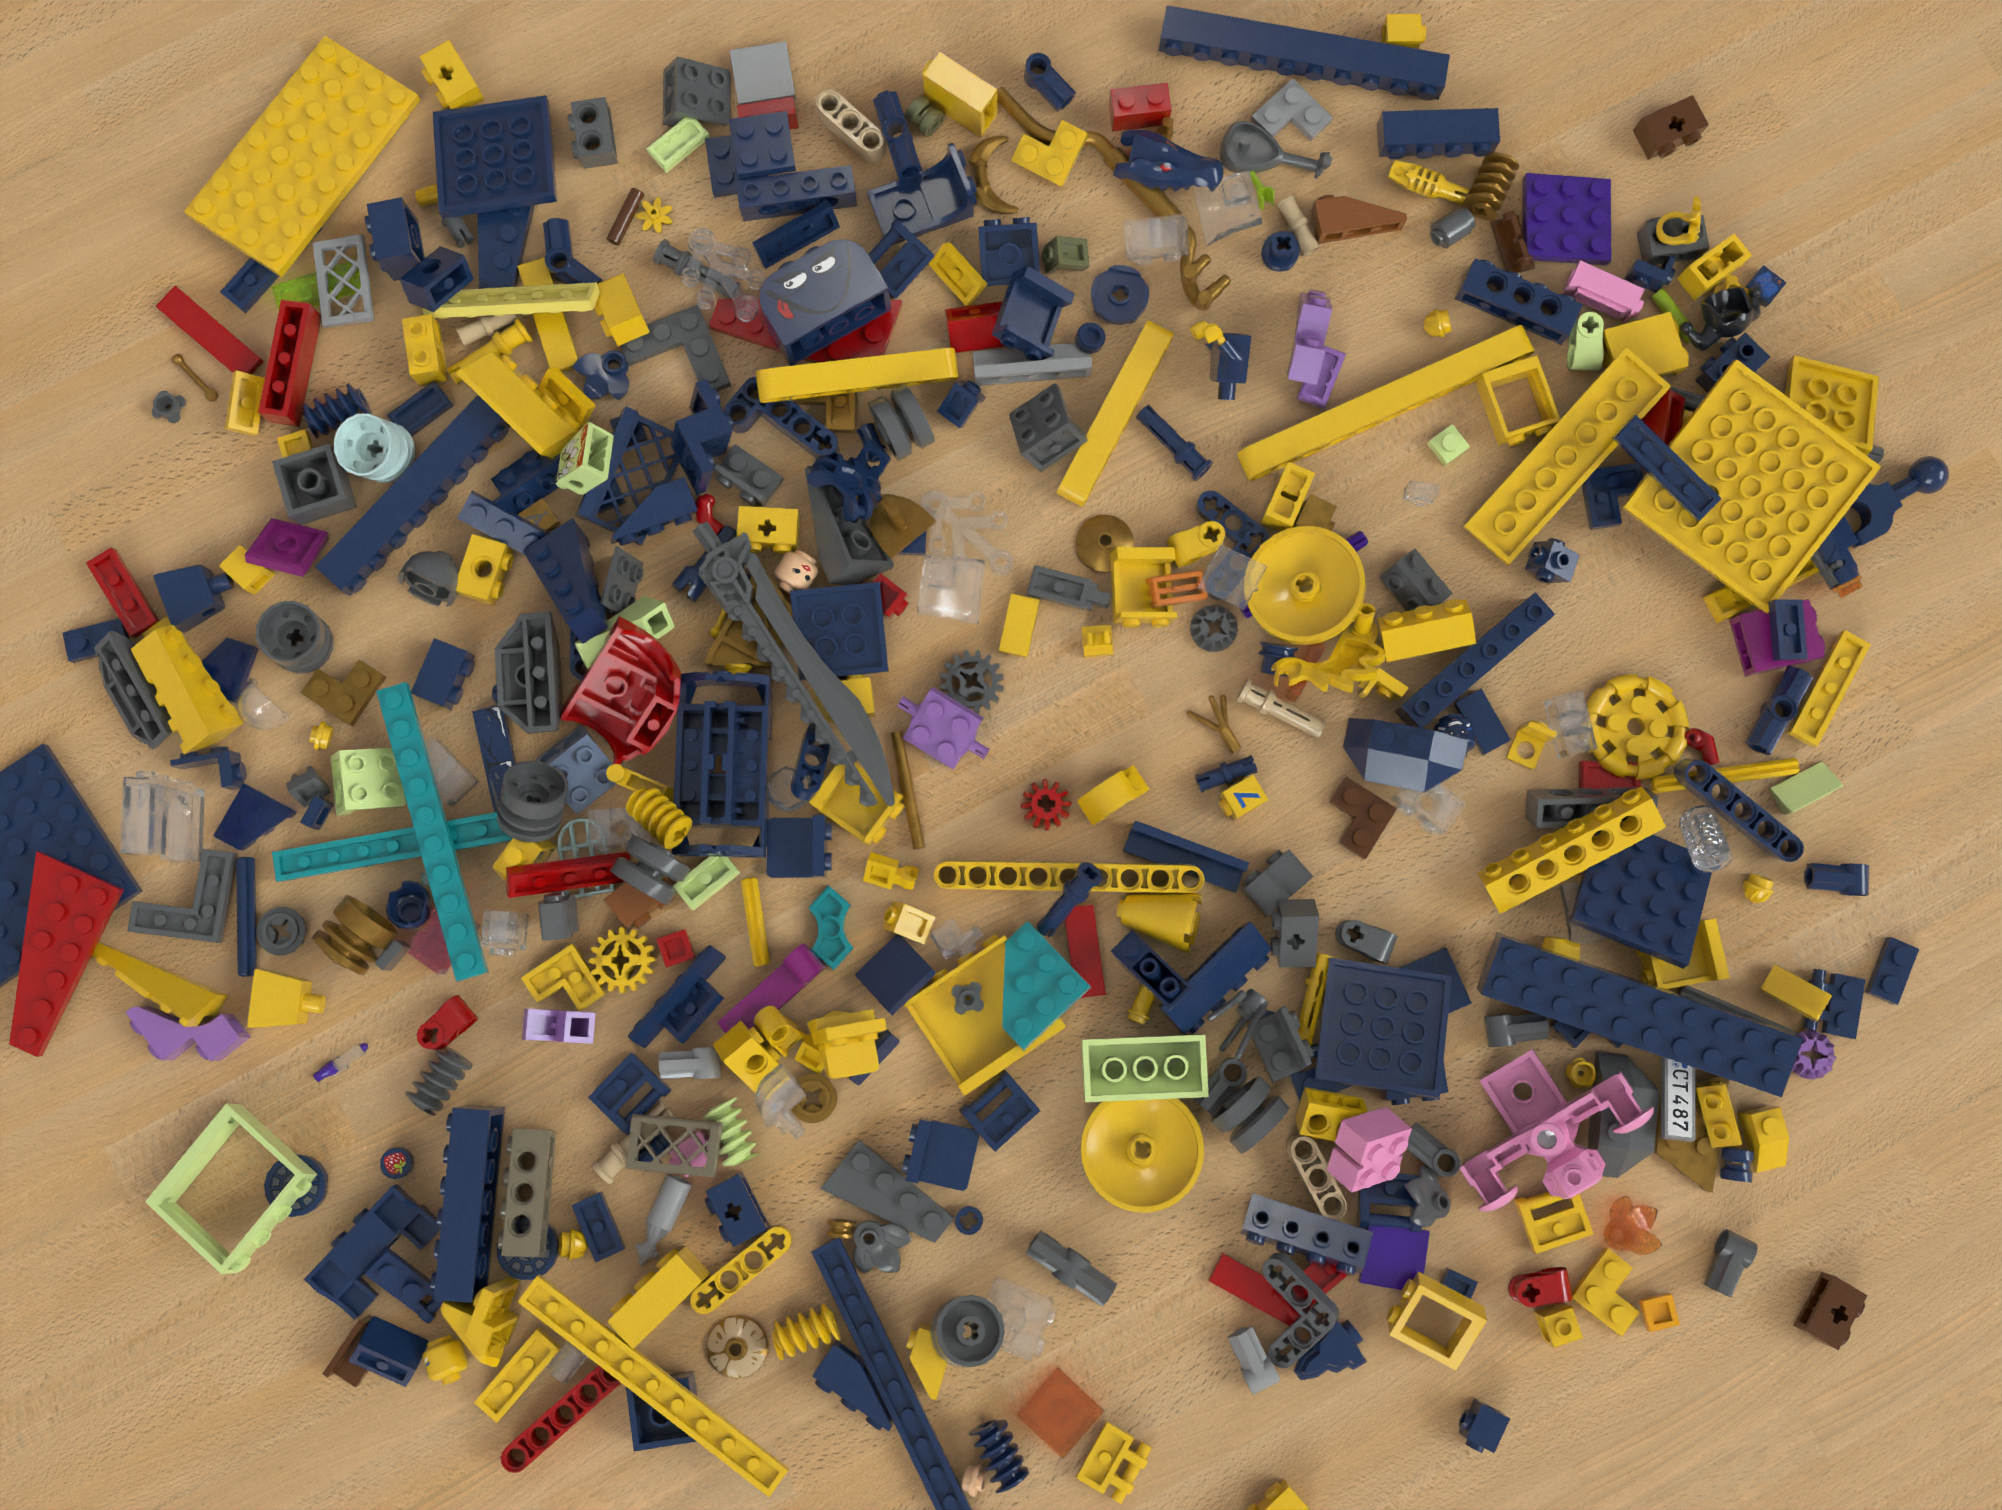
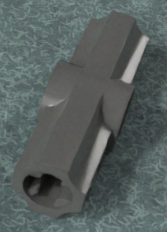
M1041 1230L1034 1237L1026 1251L1027 1255L1052 1271L1051 1274L1071 1289H1078L1102 1307L1109 1300L1117 1286L1116 1282L1091 1266V1262L1070 1247L1068 1249Z

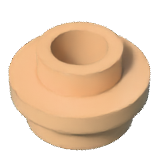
M969 1465L966 1469L962 1490L969 1492L971 1497H975L978 1492H983L985 1488L987 1473L983 1472V1465Z

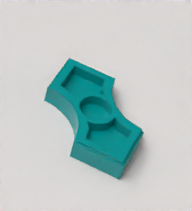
M828 885L809 906L818 924V937L811 950L834 971L854 949L848 941L844 930L845 916L852 905Z

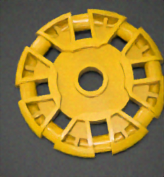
M1624 674L1607 680L1604 687L1601 689L1596 688L1591 694L1583 710L1585 721L1581 725L1582 737L1588 752L1594 754L1604 770L1621 778L1630 776L1636 777V780H1645L1663 774L1667 766H1673L1680 759L1687 745L1685 733L1686 729H1689V719L1683 702L1681 700L1677 701L1672 694L1674 690L1667 684L1648 675L1642 678L1637 677V674ZM1634 689H1642V696L1633 697ZM1612 695L1619 701L1614 705L1609 702V697ZM1660 700H1662L1668 708L1663 713L1655 705ZM1597 717L1606 718L1605 728L1596 725ZM1630 719L1637 720L1640 723L1641 731L1638 735H1633L1628 731L1627 723ZM1668 727L1674 728L1673 738L1664 737L1667 734ZM1606 741L1613 749L1610 753L1602 746ZM1655 749L1661 755L1657 760L1650 754ZM1627 755L1635 756L1634 762H1637V766L1627 764Z

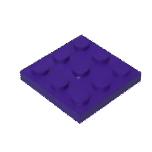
M1535 173L1525 174L1523 177V239L1529 255L1533 256L1532 260L1578 263L1581 260L1594 265H1608L1612 261L1611 179Z

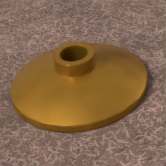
M1094 516L1080 527L1076 536V552L1082 563L1089 569L1096 572L1109 573L1111 572L1110 553L1117 547H1134L1133 534L1128 525L1115 516ZM1108 537L1111 543L1108 546H1104L1100 543V539Z

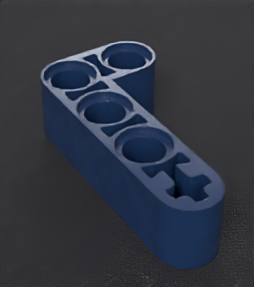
M756 377L746 380L724 408V414L728 413L731 420L733 414L738 411L746 413L741 421L732 420L733 431L736 433L747 432L761 416L816 459L820 457L832 458L834 453L840 452L834 433L791 400L760 403L759 398H751V392L758 389ZM777 407L787 408L783 416L773 415V411ZM801 424L810 426L809 431L805 434H798L795 430ZM819 442L825 446L830 443L831 449L824 448L821 451Z

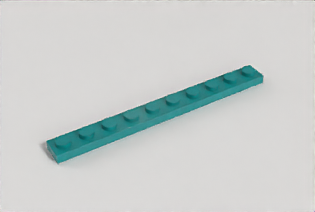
M404 682L377 690L378 700L456 982L489 973L410 686Z

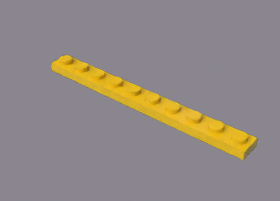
M540 1274L536 1276L517 1301L767 1497L771 1496L789 1471V1467L641 1352L635 1348L632 1349L619 1335Z

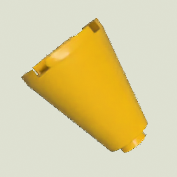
M1198 893L1127 894L1125 900L1120 899L1117 917H1121V924L1177 950L1191 953L1190 945L1194 946L1201 918V913L1196 911L1197 904L1202 905L1203 898L1202 894Z

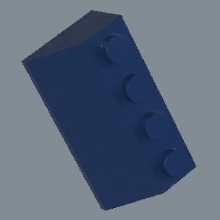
M1251 922L1242 924L1185 979L1193 990L1172 1010L1168 1009L1163 1003L1157 1009L1181 1034H1186L1188 1031L1191 1034L1195 1033L1205 1023L1202 1017L1209 1010L1214 1012L1227 1001L1224 996L1231 989L1235 992L1238 991L1248 981L1245 975L1252 968L1258 971L1270 959L1267 954L1272 949Z

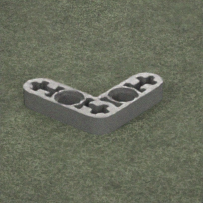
M1274 1253L1264 1263L1263 1275L1301 1315L1274 1340L1268 1350V1356L1275 1366L1288 1368L1334 1327L1339 1319V1310L1336 1304L1287 1255ZM1278 1265L1282 1266V1272L1276 1273L1273 1270ZM1290 1276H1292L1293 1279L1287 1285L1285 1281L1288 1280ZM1300 1285L1306 1288L1308 1298L1301 1299L1297 1297L1293 1291V1286ZM1315 1299L1317 1302L1310 1309L1308 1306ZM1326 1311L1329 1314L1328 1318L1321 1319L1318 1316L1319 1313ZM1296 1328H1306L1311 1334V1339L1302 1340L1299 1338ZM1290 1342L1293 1347L1288 1354L1282 1356L1279 1350H1283Z

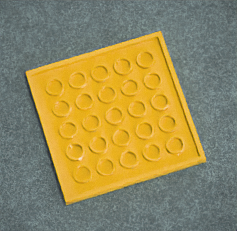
M1736 359L1731 362L1668 445L1722 499L1700 521H1696L1647 473L1621 508L1757 609L1768 613V602L1778 600L1881 466Z

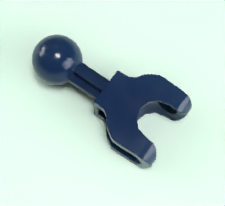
M1925 456L1919 458L1911 465L1908 477L1890 486L1888 481L1881 485L1869 483L1850 507L1855 509L1861 518L1860 528L1854 533L1859 542L1852 545V547L1856 549L1887 533L1893 523L1895 511L1903 507L1900 502L1901 500L1915 492L1932 494L1941 490L1949 479V469L1946 463L1940 458Z

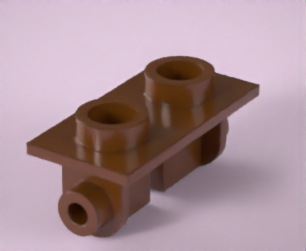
M1508 211L1502 215L1503 219L1491 221L1490 224L1506 271L1521 273L1535 269L1532 260L1533 256L1529 255L1523 239L1519 215H1515L1514 211Z

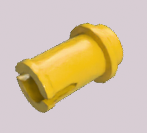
M1141 984L1132 1008L1127 1010L1129 1013L1127 1019L1144 1025L1146 1020H1150L1148 1014L1155 996Z

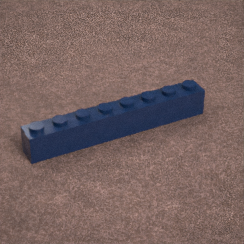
M477 395L315 568L347 595L351 596L353 593L359 592L366 585V579L374 571L380 570L386 564L390 553L405 544L408 538L407 535L414 528L423 525L428 518L427 514L435 506L441 505L447 499L448 492L455 485L461 484L467 478L468 471L472 466L486 458L489 448L495 442H500L505 438L510 425Z

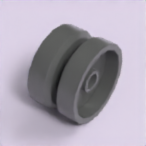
M906 384L891 390V400L895 410L890 402L882 396L868 403L880 436L898 461L912 454V445L907 435L920 448L935 442L930 425L915 396Z
M632 834L625 845V849L630 855L639 860L636 864L624 857H618L610 872L643 893L669 906L677 892L672 885L662 880L665 875L676 882H683L691 868L675 859L676 856L656 843L652 841L649 843Z
M1260 1075L1252 1078L1236 1090L1210 1120L1222 1133L1234 1129L1229 1142L1241 1154L1262 1140L1283 1119L1290 1108L1279 1096H1272L1265 1100L1269 1094L1270 1086Z
M967 1295L952 1298L940 1306L933 1317L930 1334L932 1345L939 1357L950 1365L968 1368L983 1365L995 1357L1002 1347L1005 1329L1003 1318L995 1305L983 1297ZM964 1325L969 1326L971 1329L970 1336L966 1338L963 1337L965 1332Z

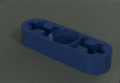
M810 723L803 734L790 784L791 792L800 800L812 799L820 789L830 750V744L822 745L819 743L817 746L813 745L815 742V723ZM805 755L815 756L819 761V765H809L805 760ZM806 775L810 776L807 784L809 789L803 787L804 783L802 781Z

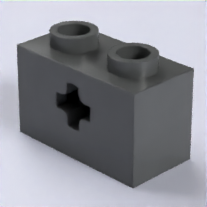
M1315 899L1278 900L1277 912H1272V928L1276 930V937H1271L1270 947L1272 949L1271 955L1277 956L1279 968L1316 967L1319 913Z

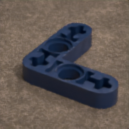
M1206 491L1200 495L1197 501L1196 509L1198 514L1207 522L1216 521L1220 523L1225 530V536L1236 544L1207 582L1206 590L1209 596L1215 600H1224L1232 594L1244 579L1252 558L1251 555H1254L1260 545H1256L1250 554L1245 551L1252 542L1250 536L1255 538L1260 535L1262 537L1261 544H1263L1270 538V535L1266 529L1216 491ZM1212 499L1215 500L1216 504L1214 507L1222 512L1223 507L1227 509L1220 521L1215 519L1219 515L1217 511L1212 508L1209 511L1204 509L1206 505L1204 500L1207 502ZM1229 516L1238 517L1241 521V528L1235 531L1228 529L1225 519ZM1235 556H1241L1246 561V568L1242 571H1236L1231 567L1230 560ZM1227 572L1232 576L1225 585L1227 591L1220 590L1216 592L1214 590L1216 584L1213 581L1220 582Z

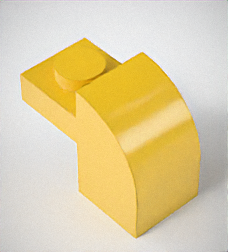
M1132 765L1097 785L1079 798L1077 803L1093 826L1111 816L1126 804L1142 796L1150 789L1136 767Z

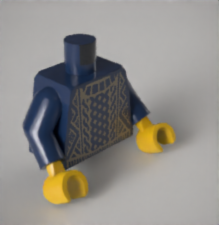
M1200 321L1190 327V332L1196 341L1204 337L1207 341L1205 345L1211 351L1210 380L1219 382L1218 399L1235 400L1236 383H1246L1251 335L1222 333L1217 324L1211 323L1208 325L1207 322Z

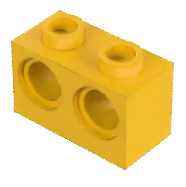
M431 314L402 319L410 376L419 386L428 385L432 381L436 383L448 381L441 326Z
M1288 462L1280 476L1261 524L1280 532L1292 528L1315 473Z
M1304 1087L1295 1120L1300 1135L1308 1136L1312 1139L1321 1138L1335 1142L1342 1120L1367 1113L1368 1110L1364 1098ZM1320 1114L1319 1117L1312 1118V1116Z

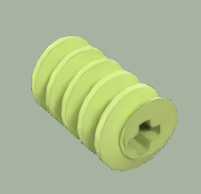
M737 1097L710 1108L709 1112L703 1116L704 1121H718L723 1124L720 1143H723V1146L719 1149L718 1154L728 1155V1158L722 1162L723 1167L735 1166L760 1154L750 1153L757 1145L755 1141H745L752 1134L751 1130L741 1131L740 1129L747 1120L736 1119L742 1108H731Z

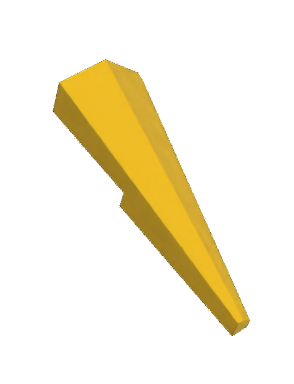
M98 942L92 954L97 959L96 962L102 966L108 965L116 970L114 974L116 977L145 998L159 1004L162 1011L165 1013L172 1012L180 1017L179 1023L185 1027H197L204 1016H216L229 996L226 993L101 942Z

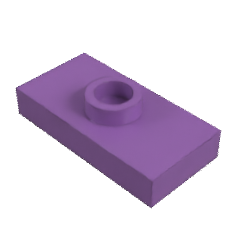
M1325 346V354L1317 385L1303 382L1297 399L1324 409L1346 354Z

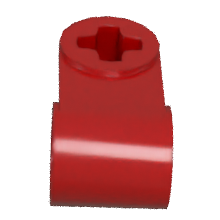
M455 995L447 1000L433 1016L419 1027L416 1034L417 1041L423 1048L442 1050L460 1034L467 1031L478 1020V1016L459 995ZM432 1030L439 1031L436 1034L437 1042L430 1041L433 1037L430 1033Z
M1551 1267L1538 1272L1517 1275L1508 1284L1510 1297L1527 1307L1560 1304L1573 1300L1566 1267ZM1523 1291H1526V1297L1522 1295Z

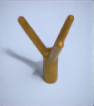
M1210 695L1208 697L1219 725L1190 710L1187 711L1189 717L1219 732L1231 753L1242 748L1228 725L1225 695L1220 696L1221 711L1214 696Z

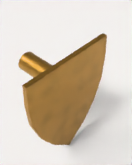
M882 494V500L878 503V508L873 509V514L870 518V526L874 538L890 559L895 557L936 523V520L918 503L905 497L891 494Z

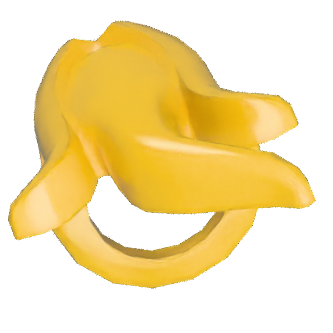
M1694 196L1691 214L1674 211L1663 215L1658 220L1656 235L1661 242L1672 246L1692 244L1699 239L1698 233L1700 232L1701 224L1700 198ZM1670 218H1681L1689 223L1688 233L1677 237L1666 235L1662 227Z

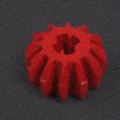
M1043 779L1041 790L1035 782L1031 784L1034 795L1024 791L1023 797L1031 802L1021 803L1020 808L1024 810L1031 809L1030 812L1024 815V819L1027 821L1035 816L1033 828L1036 829L1041 820L1044 821V830L1049 831L1050 820L1053 821L1057 828L1061 826V821L1057 815L1068 819L1069 813L1061 808L1071 807L1072 802L1068 800L1061 801L1062 798L1068 795V791L1065 789L1057 793L1059 782L1056 781L1052 789H1048V781ZM1042 798H1048L1049 803H1054V808L1050 807V812L1046 813L1043 807H1038L1037 803H1042Z

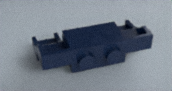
M398 1184L391 1186L370 1210L367 1208L363 1209L352 1221L355 1226L348 1233L343 1231L332 1241L330 1245L333 1249L304 1278L317 1293L333 1301L354 1320L379 1296L362 1278L364 1276V1268L386 1246L391 1248L402 1235L421 1250L441 1229V1227L437 1226V1217L423 1204L419 1205Z

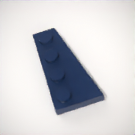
M535 205L477 213L479 289L516 287L519 276L517 266L522 263Z

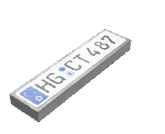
M1661 1056V1139L1693 1142L1695 1141V1068Z

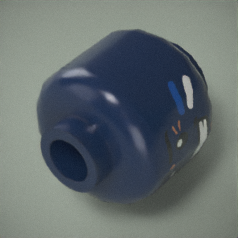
M1461 714L1443 716L1433 728L1434 731L1468 740L1465 758L1468 756L1467 753L1476 745L1471 721L1463 718Z

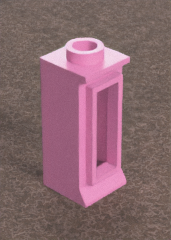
M1581 260L1578 262L1576 269L1572 270L1562 291V294L1572 296L1576 301L1615 319H1623L1622 324H1625L1631 316L1636 317L1644 304V301L1640 300L1644 292L1643 288Z

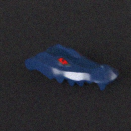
M1126 130L1121 133L1120 142L1125 146H1132L1129 162L1117 163L1115 165L1113 174L1119 179L1134 180L1150 189L1158 187L1162 191L1168 187L1178 191L1180 188L1189 190L1191 186H1205L1211 192L1222 181L1224 174L1223 164L1218 159L1197 155L1162 135L1149 130Z

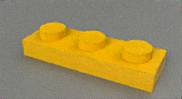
M539 1327L474 1403L493 1421L498 1423L562 1347Z

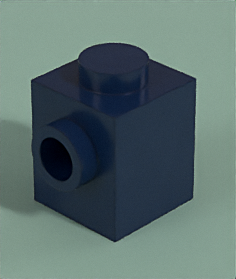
M1474 1398L1470 1409H1466L1461 1415L1459 1433L1467 1439L1465 1444L1480 1453H1483L1484 1449L1495 1453L1510 1418L1501 1411Z

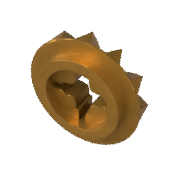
M804 1075L798 1078L789 1090L788 1104L790 1110L803 1122H821L828 1118L837 1104L836 1089L831 1081L822 1075ZM822 1088L818 1099L823 1108L813 1103L804 1109L803 1107L806 1105L808 1097L803 1089L813 1093Z

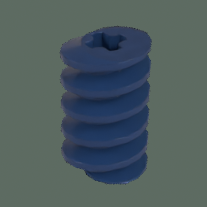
M348 383L346 384L347 394H344L337 388L335 389V399L328 393H325L326 403L324 404L317 398L313 399L315 406L313 409L306 402L302 404L304 418L316 439L319 438V432L323 435L329 434V426L335 431L338 430L340 421L343 423L351 416L362 414V412L372 415L368 401L359 388L355 389Z
M994 1419L985 1422L969 1432L970 1436H980V1439L974 1443L975 1448L985 1447L986 1449L979 1455V1458H990L991 1460L985 1466V1471H996V1474L990 1478L991 1483H1001V1486L995 1490V1493L1010 1490L1021 1483L1029 1474L1028 1467L1021 1466L1024 1462L1023 1456L1015 1455L1019 1448L1016 1443H1010L1013 1439V1434L1010 1431H1005L1008 1423L1004 1419Z

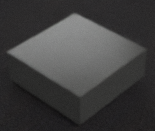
M393 940L376 959L374 964L381 970L391 971L412 947L405 941Z

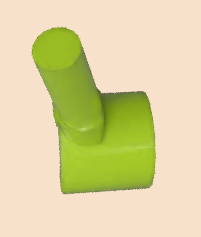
M1251 171L1248 176L1257 191V207L1260 210H1264L1265 201L1270 202L1274 206V189L1264 187L1256 173Z

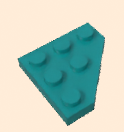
M1028 921L1005 941L1002 1028L1025 1051L1091 988Z

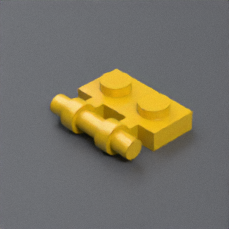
M1106 1420L1079 1468L1076 1479L1104 1494L1110 1483L1116 1487L1111 1498L1122 1504L1126 1495L1131 1494L1135 1487L1133 1482L1140 1469H1145L1149 1461L1147 1457L1152 1447L1146 1442L1141 1441L1137 1451L1130 1449L1129 1447L1134 1440V1436ZM1124 1458L1130 1463L1123 1476H1120L1115 1472Z

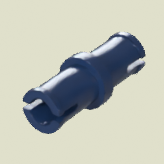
M1252 755L1226 764V762L1220 763V767L1196 774L1195 778L1200 792L1202 793L1223 784L1229 786L1233 784L1234 780L1258 773L1256 764L1253 763Z

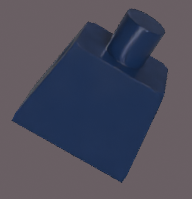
M195 565L153 575L171 625H174L177 630L182 632L191 630L224 610L225 604L221 593L235 587L233 579L226 572L214 576L212 571L203 565Z

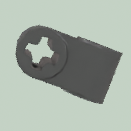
M1357 920L1343 921L1338 925L1335 932L1336 940L1342 946L1385 965L1389 961L1398 937L1389 931ZM1347 929H1353V932L1357 934V938L1350 939V935L1346 933Z

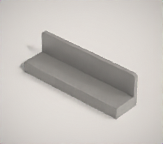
M1076 343L1049 345L1054 350L1053 356L1039 361L1027 359L1024 353L1015 348L974 351L975 384L985 386L1091 377L1092 360L1091 356L1081 351Z

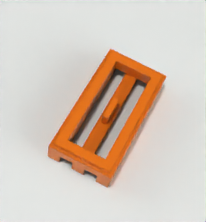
M1202 570L1145 579L1146 585L1150 587L1148 595L1149 597L1152 596L1151 608L1208 599ZM1197 578V583L1159 589L1157 586L1158 583ZM1198 589L1200 593L1167 599H1160L1159 596L1164 594L1192 591Z

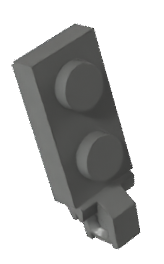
M1034 565L1027 591V596L1090 611L1092 606L1107 609L1111 599L1110 593L1098 591V584L1093 583L1090 579Z

